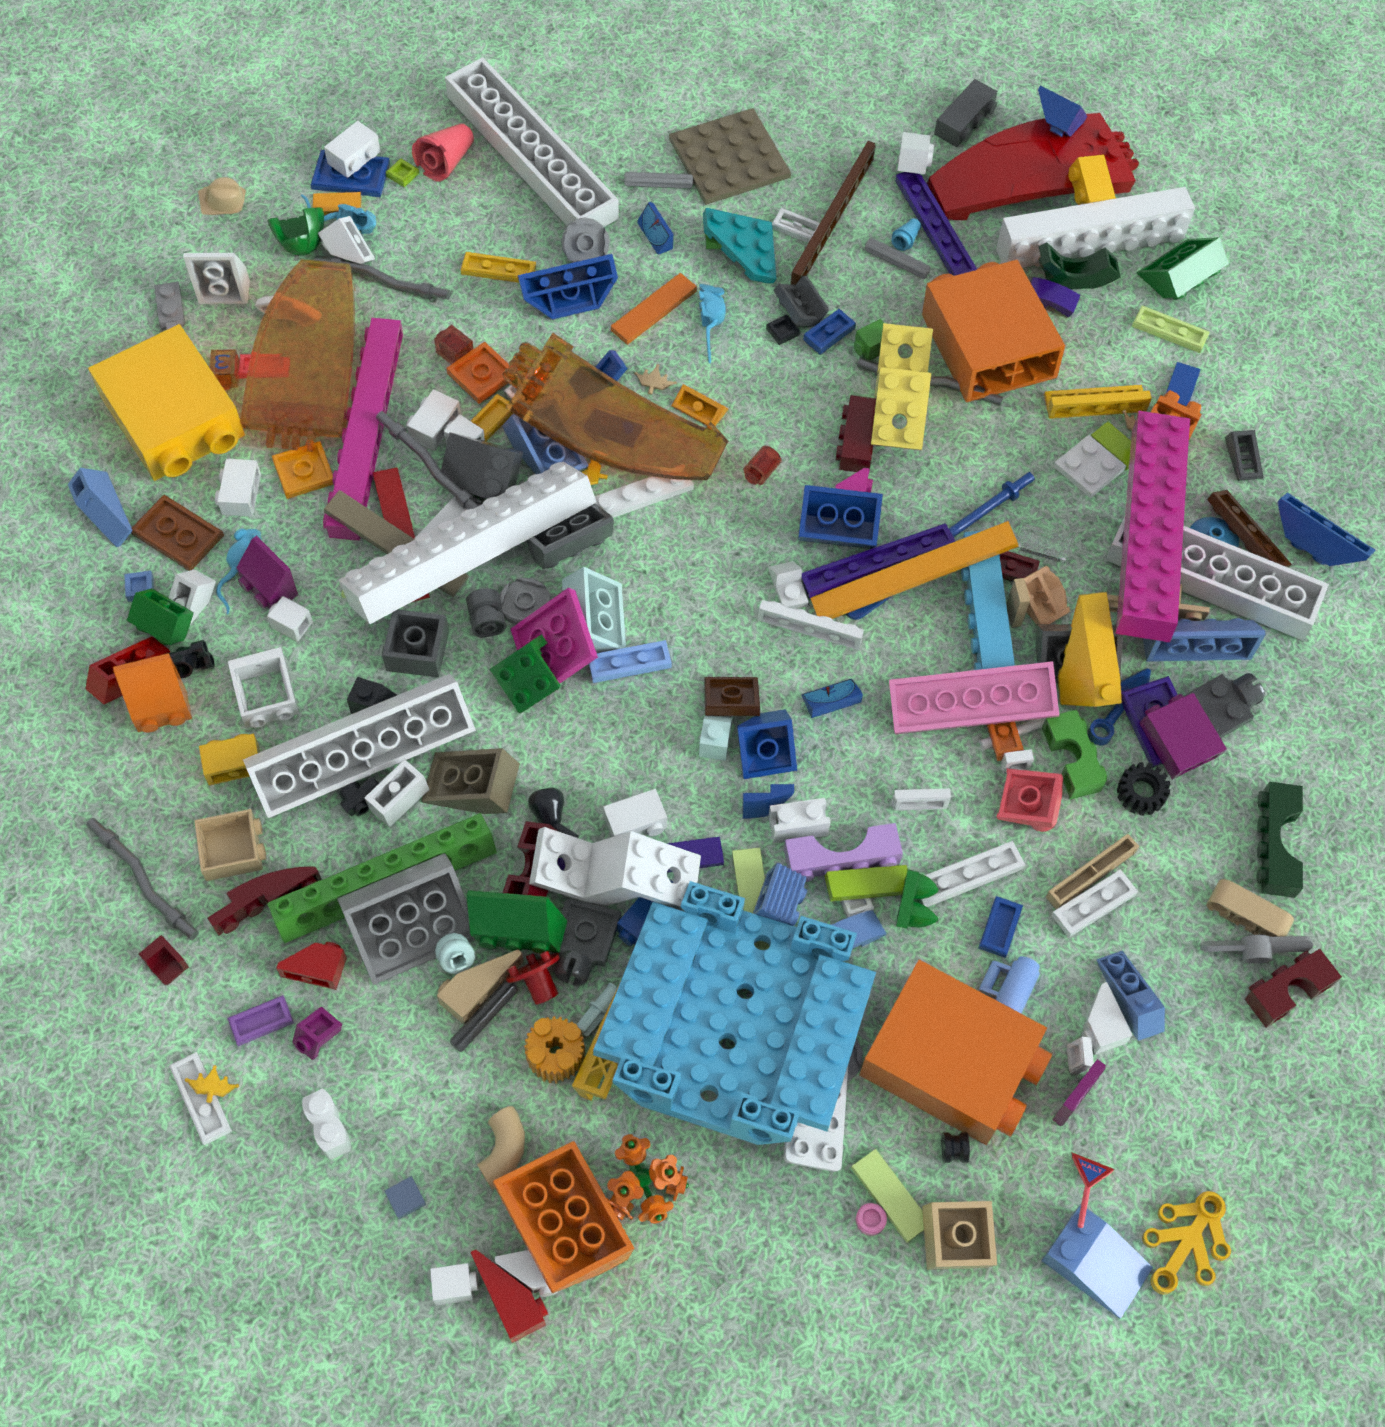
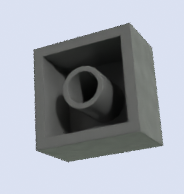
M399 609L392 612L382 654L386 671L439 677L449 634L446 615Z

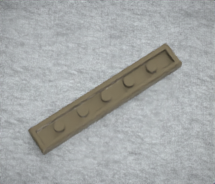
M341 490L335 494L324 508L325 514L386 554L392 552L399 545H406L415 540ZM465 573L438 588L454 597L468 580L469 575Z

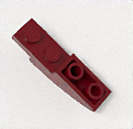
M315 866L287 868L267 873L227 892L226 894L231 903L207 919L218 936L222 933L228 934L234 931L239 926V922L248 916L255 917L260 914L268 902L318 882L322 878Z

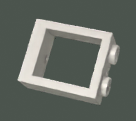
M281 647L228 661L241 718L246 728H260L268 722L289 720L294 715L299 714L286 659ZM280 670L288 700L249 711L242 680Z

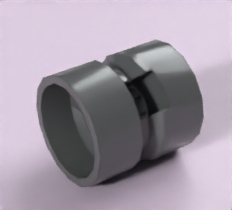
M483 588L471 592L466 598L468 613L471 616L470 622L473 635L485 638L504 632L506 623L504 613L501 611L502 604L499 592L491 588Z

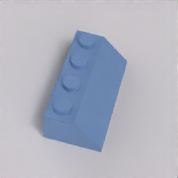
M1235 618L1217 621L1216 619L1191 621L1182 619L1178 621L1170 643L1143 638L1146 662L1251 660L1266 634L1265 630L1254 620Z

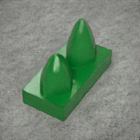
M910 869L906 871L896 919L897 927L906 929L908 927L920 928L932 925L938 921V917L933 911L923 904L913 901L914 899L929 898L939 891L936 884L929 877L920 874L918 871Z

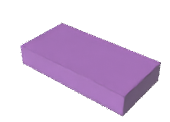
M284 995L227 1018L238 1046L294 1024Z

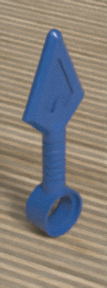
M1146 668L1120 681L1121 692L1149 683L1151 670ZM1122 703L1115 704L1105 719L1099 718L1091 723L1088 730V737L1091 742L1103 746L1111 741L1114 734L1113 725L1124 711ZM1097 727L1104 728L1108 736L1099 737L1095 734L1094 729Z

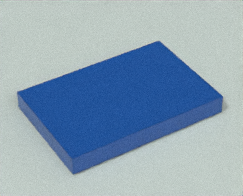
M321 150L312 178L311 189L338 193L361 192L363 196L381 198L386 171L390 165V158L376 156L347 178L327 163L325 150Z

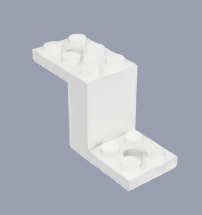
M543 827L538 830L529 884L599 906H607L642 897L684 911L681 908V903L689 882L697 883L701 855L632 831L590 843ZM559 856L565 861L564 871L557 865V858ZM668 869L674 874L673 883L667 877Z

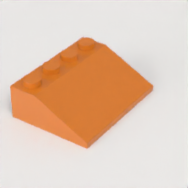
M575 1141L492 1182L552 1294L598 1276L627 1261L635 1249Z

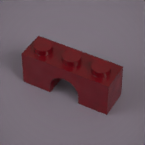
M525 822L517 846L524 853L525 866L520 876L508 874L502 893L547 896V889L529 883L538 830L546 827L557 831L550 824Z
M1321 949L1312 954L1308 950L1303 952L1293 960L1296 964L1289 968L1286 965H1282L1271 973L1273 978L1266 982L1262 978L1248 988L1251 992L1245 998V1001L1266 1028L1288 1015L1297 1006L1288 993V986L1300 987L1312 1000L1334 986L1342 978Z

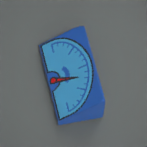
M652 201L648 202L637 223L656 253L662 254L673 249V232Z
M852 678L802 694L811 718L861 703L863 697L861 690Z

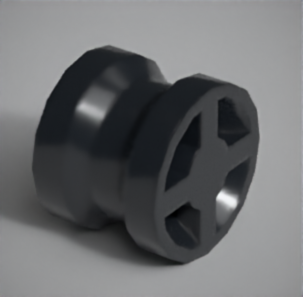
M949 1132L942 1133L941 1149L943 1163H950L952 1160H959L961 1163L969 1162L970 1144L967 1132H960L959 1135H951Z

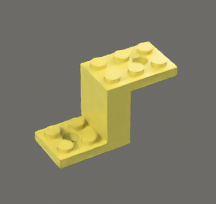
M883 323L874 395L876 405L871 445L922 450L931 373L928 372L933 334L932 328ZM901 345L911 347L912 355L909 358L905 359L899 356L898 348ZM900 414L906 418L907 424L903 429H897L893 426L892 419L895 415Z

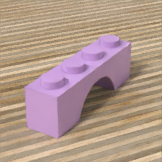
M896 823L868 827L864 841L855 849L847 852L828 850L820 845L814 836L786 839L784 845L787 868H791L792 871L806 876V882L813 880L814 877L825 875L827 871L897 866V864H900L903 855Z

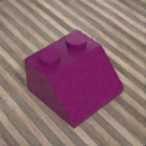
M257 535L253 537L236 567L240 577L238 583L247 593L251 590L255 594L256 602L263 609L266 607L270 609L273 604L278 603L282 596L289 600L294 599L298 596V592L290 568Z

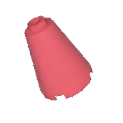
M457 124L419 137L412 145V156L417 167L420 165L425 172L423 174L434 181H443L450 176L473 144V132L465 124Z

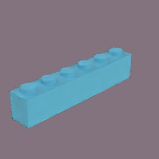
M981 531L964 532L963 538ZM998 554L961 569L962 581H967V589L964 591L965 605H970L971 611L967 617L969 630L973 629L974 638H971V652L977 656L974 670L1015 666L1000 556Z

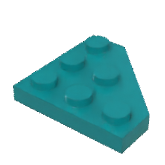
M706 207L703 212L704 233L710 239L714 237L722 245L721 250L734 263L737 261L746 270L744 274L750 280L768 284L774 283L777 277L772 222Z

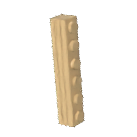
M1126 834L1049 890L1046 899L1055 909L1060 908L1136 854L1140 846L1129 834Z

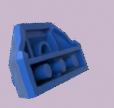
M613 254L518 275L523 300L552 320L599 309L618 279Z
M1288 492L1277 502L1285 538L1290 540L1291 545L1295 548L1305 550L1313 555L1312 558L1319 564L1336 566L1366 561L1376 551Z

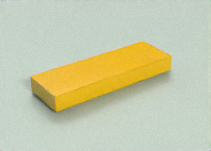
M465 252L461 266V275L519 283L518 275L534 272L536 262Z

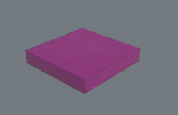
M1097 1059L1052 1119L1059 1126H1063L1099 1079L1106 1069L1104 1063Z

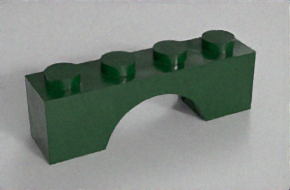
M1269 781L1265 789L1259 792L1257 801L1258 807H1262V816L1259 817L1257 831L1262 833V841L1259 842L1257 847V857L1262 858V866L1259 867L1257 872V883L1261 884L1262 894L1296 898L1303 889V862L1291 856L1284 848L1280 831L1283 825L1295 822L1303 812V786Z

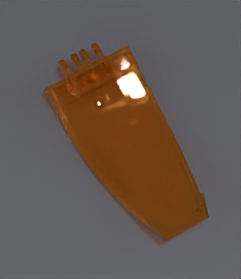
M301 259L281 283L265 311L250 357L240 423L244 429L267 431V448L274 446L276 434H282V449H288L292 435V450H298L301 436H307L306 447L309 452L314 450L316 437L342 438V432L346 428L347 421L346 409L355 336L354 291L356 289L350 264Z
M555 333L551 334L541 350L528 342L521 343L519 346L520 352L514 354L513 359L509 362V368H506L502 374L506 382L508 381L509 384L517 388L506 409L568 449L593 461L622 471L677 480H708L712 475L729 442L712 422L704 428L651 402L573 353L572 349L574 346Z

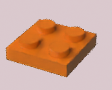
M485 341L446 368L447 374L478 404L517 378L516 370Z

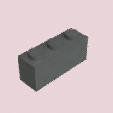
M974 79L939 116L936 121L934 135L955 147H958L962 141L967 142L972 134V130L975 127L979 128L987 114L991 115L996 109L998 91Z

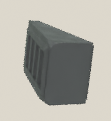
M1255 430L1230 432L1225 437L1237 480L1264 478ZM1239 443H1246L1247 446L1239 447ZM1249 451V455H1240V452ZM1242 460H1251L1252 463L1242 464ZM1250 468L1255 470V473H1244L1243 469Z

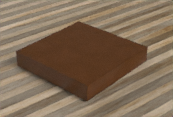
M704 677L705 716H760L758 677Z

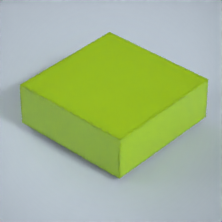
M402 158L386 171V177L402 187L409 184L419 174L418 168Z

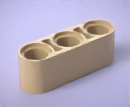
M1226 879L1218 881L1206 904L1209 910L1213 911L1214 909L1218 911L1221 917L1236 925L1241 924L1245 926V930L1254 935H1267L1270 937L1287 936L1294 922L1293 916L1287 911Z

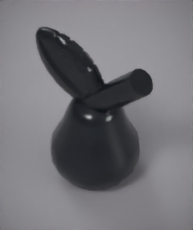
M554 787L534 791L529 796V809L539 823L550 824L561 833L579 838L578 834L560 824L564 796L559 789Z

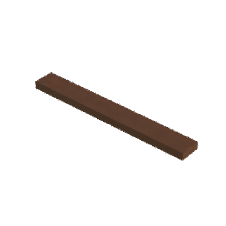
M867 141L795 265L791 274L790 285H796L802 276H807L872 164L875 155V143Z

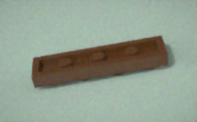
M1228 490L1213 492L1207 498L1214 512L1227 522L1229 529L1239 536L1249 552L1288 568L1292 565Z

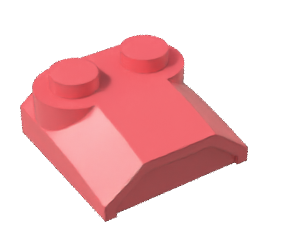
M1007 768V777L999 813L996 816L997 819L1031 825L1033 829L1040 832L1049 831L1054 828L1057 823L1062 799V774Z

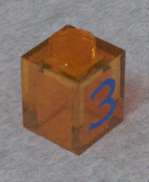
M236 349L211 350L209 368L223 389L239 388V357Z

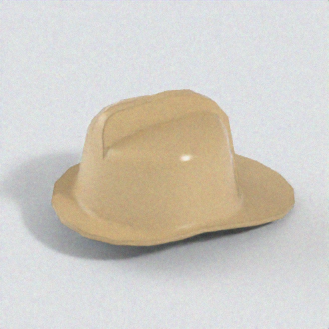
M220 177L215 179L209 186L198 191L201 213L205 215L234 214L242 211L246 190L231 178Z

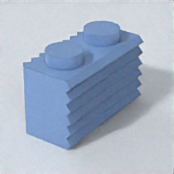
M776 863L766 874L753 914L794 926L800 914L796 911L797 906L802 903L807 894V889L804 888L806 876L792 871L791 868H787L781 865V863Z

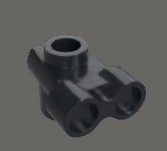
M204 640L192 642L189 647H179L175 652L169 653L180 678L189 677L193 669L201 668V670L215 666L213 655L208 651Z
M372 776L361 787L357 782L345 786L339 793L343 800L340 803L343 809L351 817L355 814L356 816L365 814L369 807L364 797L379 782Z

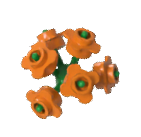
M632 1134L625 1135L622 1138L623 1143L620 1148L615 1150V1157L618 1160L623 1159L624 1163L629 1165V1171H624L617 1179L611 1178L608 1181L607 1187L614 1194L610 1200L608 1198L607 1200L619 1220L622 1221L624 1217L632 1220L633 1216L630 1213L634 1205L630 1201L640 1199L645 1194L647 1199L641 1204L642 1213L638 1216L641 1222L648 1220L653 1224L660 1223L666 1219L667 1212L672 1210L674 1205L671 1201L665 1202L661 1195L652 1196L648 1186L652 1181L655 1188L659 1190L664 1189L667 1185L665 1194L674 1195L673 1201L676 1202L678 1193L684 1195L685 1189L689 1187L687 1183L688 1176L682 1175L684 1166H681L680 1171H677V1158L674 1155H667L665 1159L655 1158L652 1160L650 1168H648L642 1162L647 1156L646 1149L650 1147L649 1139H639Z

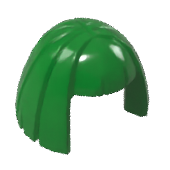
M306 208L302 210L303 216H299V218L295 217L287 220L270 218L267 222L273 235L286 251L302 256L312 253L320 244L321 238L318 233L324 229L323 208Z

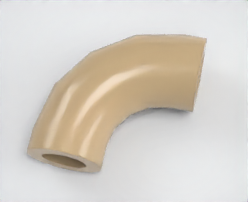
M513 1106L503 1108L489 1119L488 1124L495 1136V1146L492 1153L477 1164L492 1191L495 1189L492 1182L516 1170L524 1154L525 1131L519 1114Z

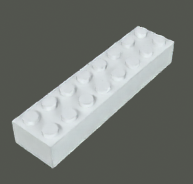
M1186 187L1006 217L1002 221L996 250L1001 263L1018 259L1021 267L1024 268L1034 265L1040 267L1038 260L1040 257L1039 246L1046 242L1060 255L1067 258H1083L1103 248L1113 253L1114 251L1125 249L1131 251L1143 246L1154 247L1165 242L1176 243L1185 238L1195 207Z
M1125 516L1106 558V561L1121 566ZM1186 526L1183 528L1180 578L1182 592L1304 641L1315 622L1329 584Z
M448 674L245 758L243 761L266 815L270 818L476 730L458 683L451 674Z

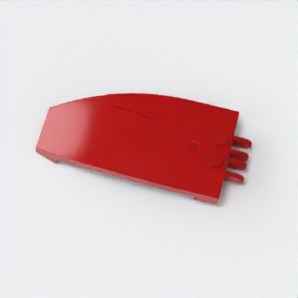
M1101 113L1086 114L1088 116L1087 119L1071 137L1065 134L1059 137L1050 132L1051 127L1047 124L1046 119L1043 118L1010 127L985 138L937 170L929 177L927 185L947 219L967 220L971 213L1046 197L1074 194V187L1069 179V168L1078 157L1104 155L1114 193H1129L1136 181L1132 171L1139 166V162L1136 158L1132 159L1134 152L1130 148L1129 143L1123 142L1125 138L1122 131L1112 132Z

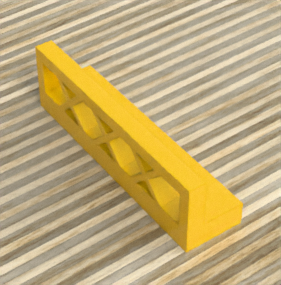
M1142 385L1044 392L1049 419L1123 414V410H1126V413L1147 412L1152 399L1150 390L1143 391Z
M615 994L572 1084V1087L580 1097L592 1101L593 1096L606 1099L619 1065L618 1063L593 1055V1049ZM603 1075H604V1076H605V1079H604V1081H603V1083H602L600 1089H598V1085H599V1083H600V1081H601V1079H602V1077H603Z

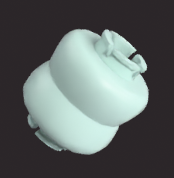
M451 933L443 936L435 948L437 960L443 970L449 974L456 975L470 969L475 959L474 949L467 938L461 934Z

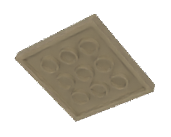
M754 108L669 134V140L687 173L693 175V183L705 205L791 178L788 166Z

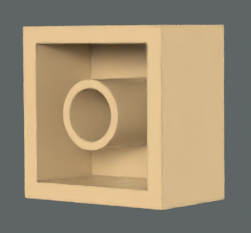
M992 1201L931 1202L922 1206L927 1270L989 1268L997 1265Z

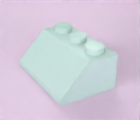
M585 567L563 578L562 591L568 587L576 591L596 653L626 648L622 584Z

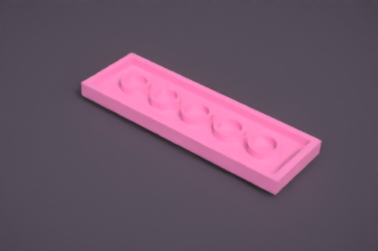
M1053 661L889 680L895 734L1059 717Z

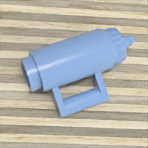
M1020 956L1011 966L992 961L978 991L1022 1014L1039 978L1040 966L1036 961L1024 956ZM1001 971L1006 973L1007 976L999 992L992 990V987Z

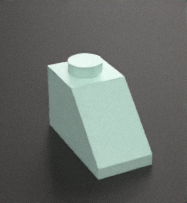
M733 716L704 717L699 757L726 761Z

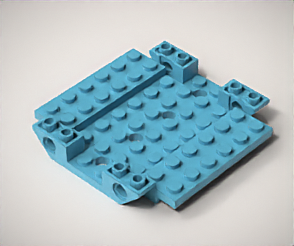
M692 881L689 882L681 903V908L684 911L652 902L593 1049L594 1056L619 1064L612 1083L641 1107L757 1145L791 1142L798 1123L828 1132L876 975L875 971L843 962L850 958L857 933L804 916L800 917L798 926L795 927L743 910L745 898ZM758 941H764L770 947L766 950H759L754 944ZM741 989H747L752 992L753 996L743 999L738 996L737 992ZM722 1039H730L736 1046L732 1049H724L720 1046L719 1042ZM710 1090L717 1095V1099L707 1102L701 1098L700 1094Z

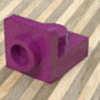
M321 1006L296 1025L292 1042L300 1053L306 1054L311 1060H314L318 1057L320 1047L341 1031L343 1024Z

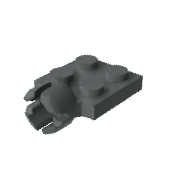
M1246 673L1235 680H1228L1221 674L1184 695V697L1191 693L1195 694L1218 735L1222 738L1253 720L1254 715L1250 709L1263 701L1265 692L1261 683L1253 686L1252 682L1257 680L1253 674Z
M567 897L561 913L568 921L560 952L558 953L560 959L555 966V975L560 981L568 984L572 973V976L575 977L573 985L582 986L587 982L591 969L595 965L605 967L617 932V922L621 919L622 912Z

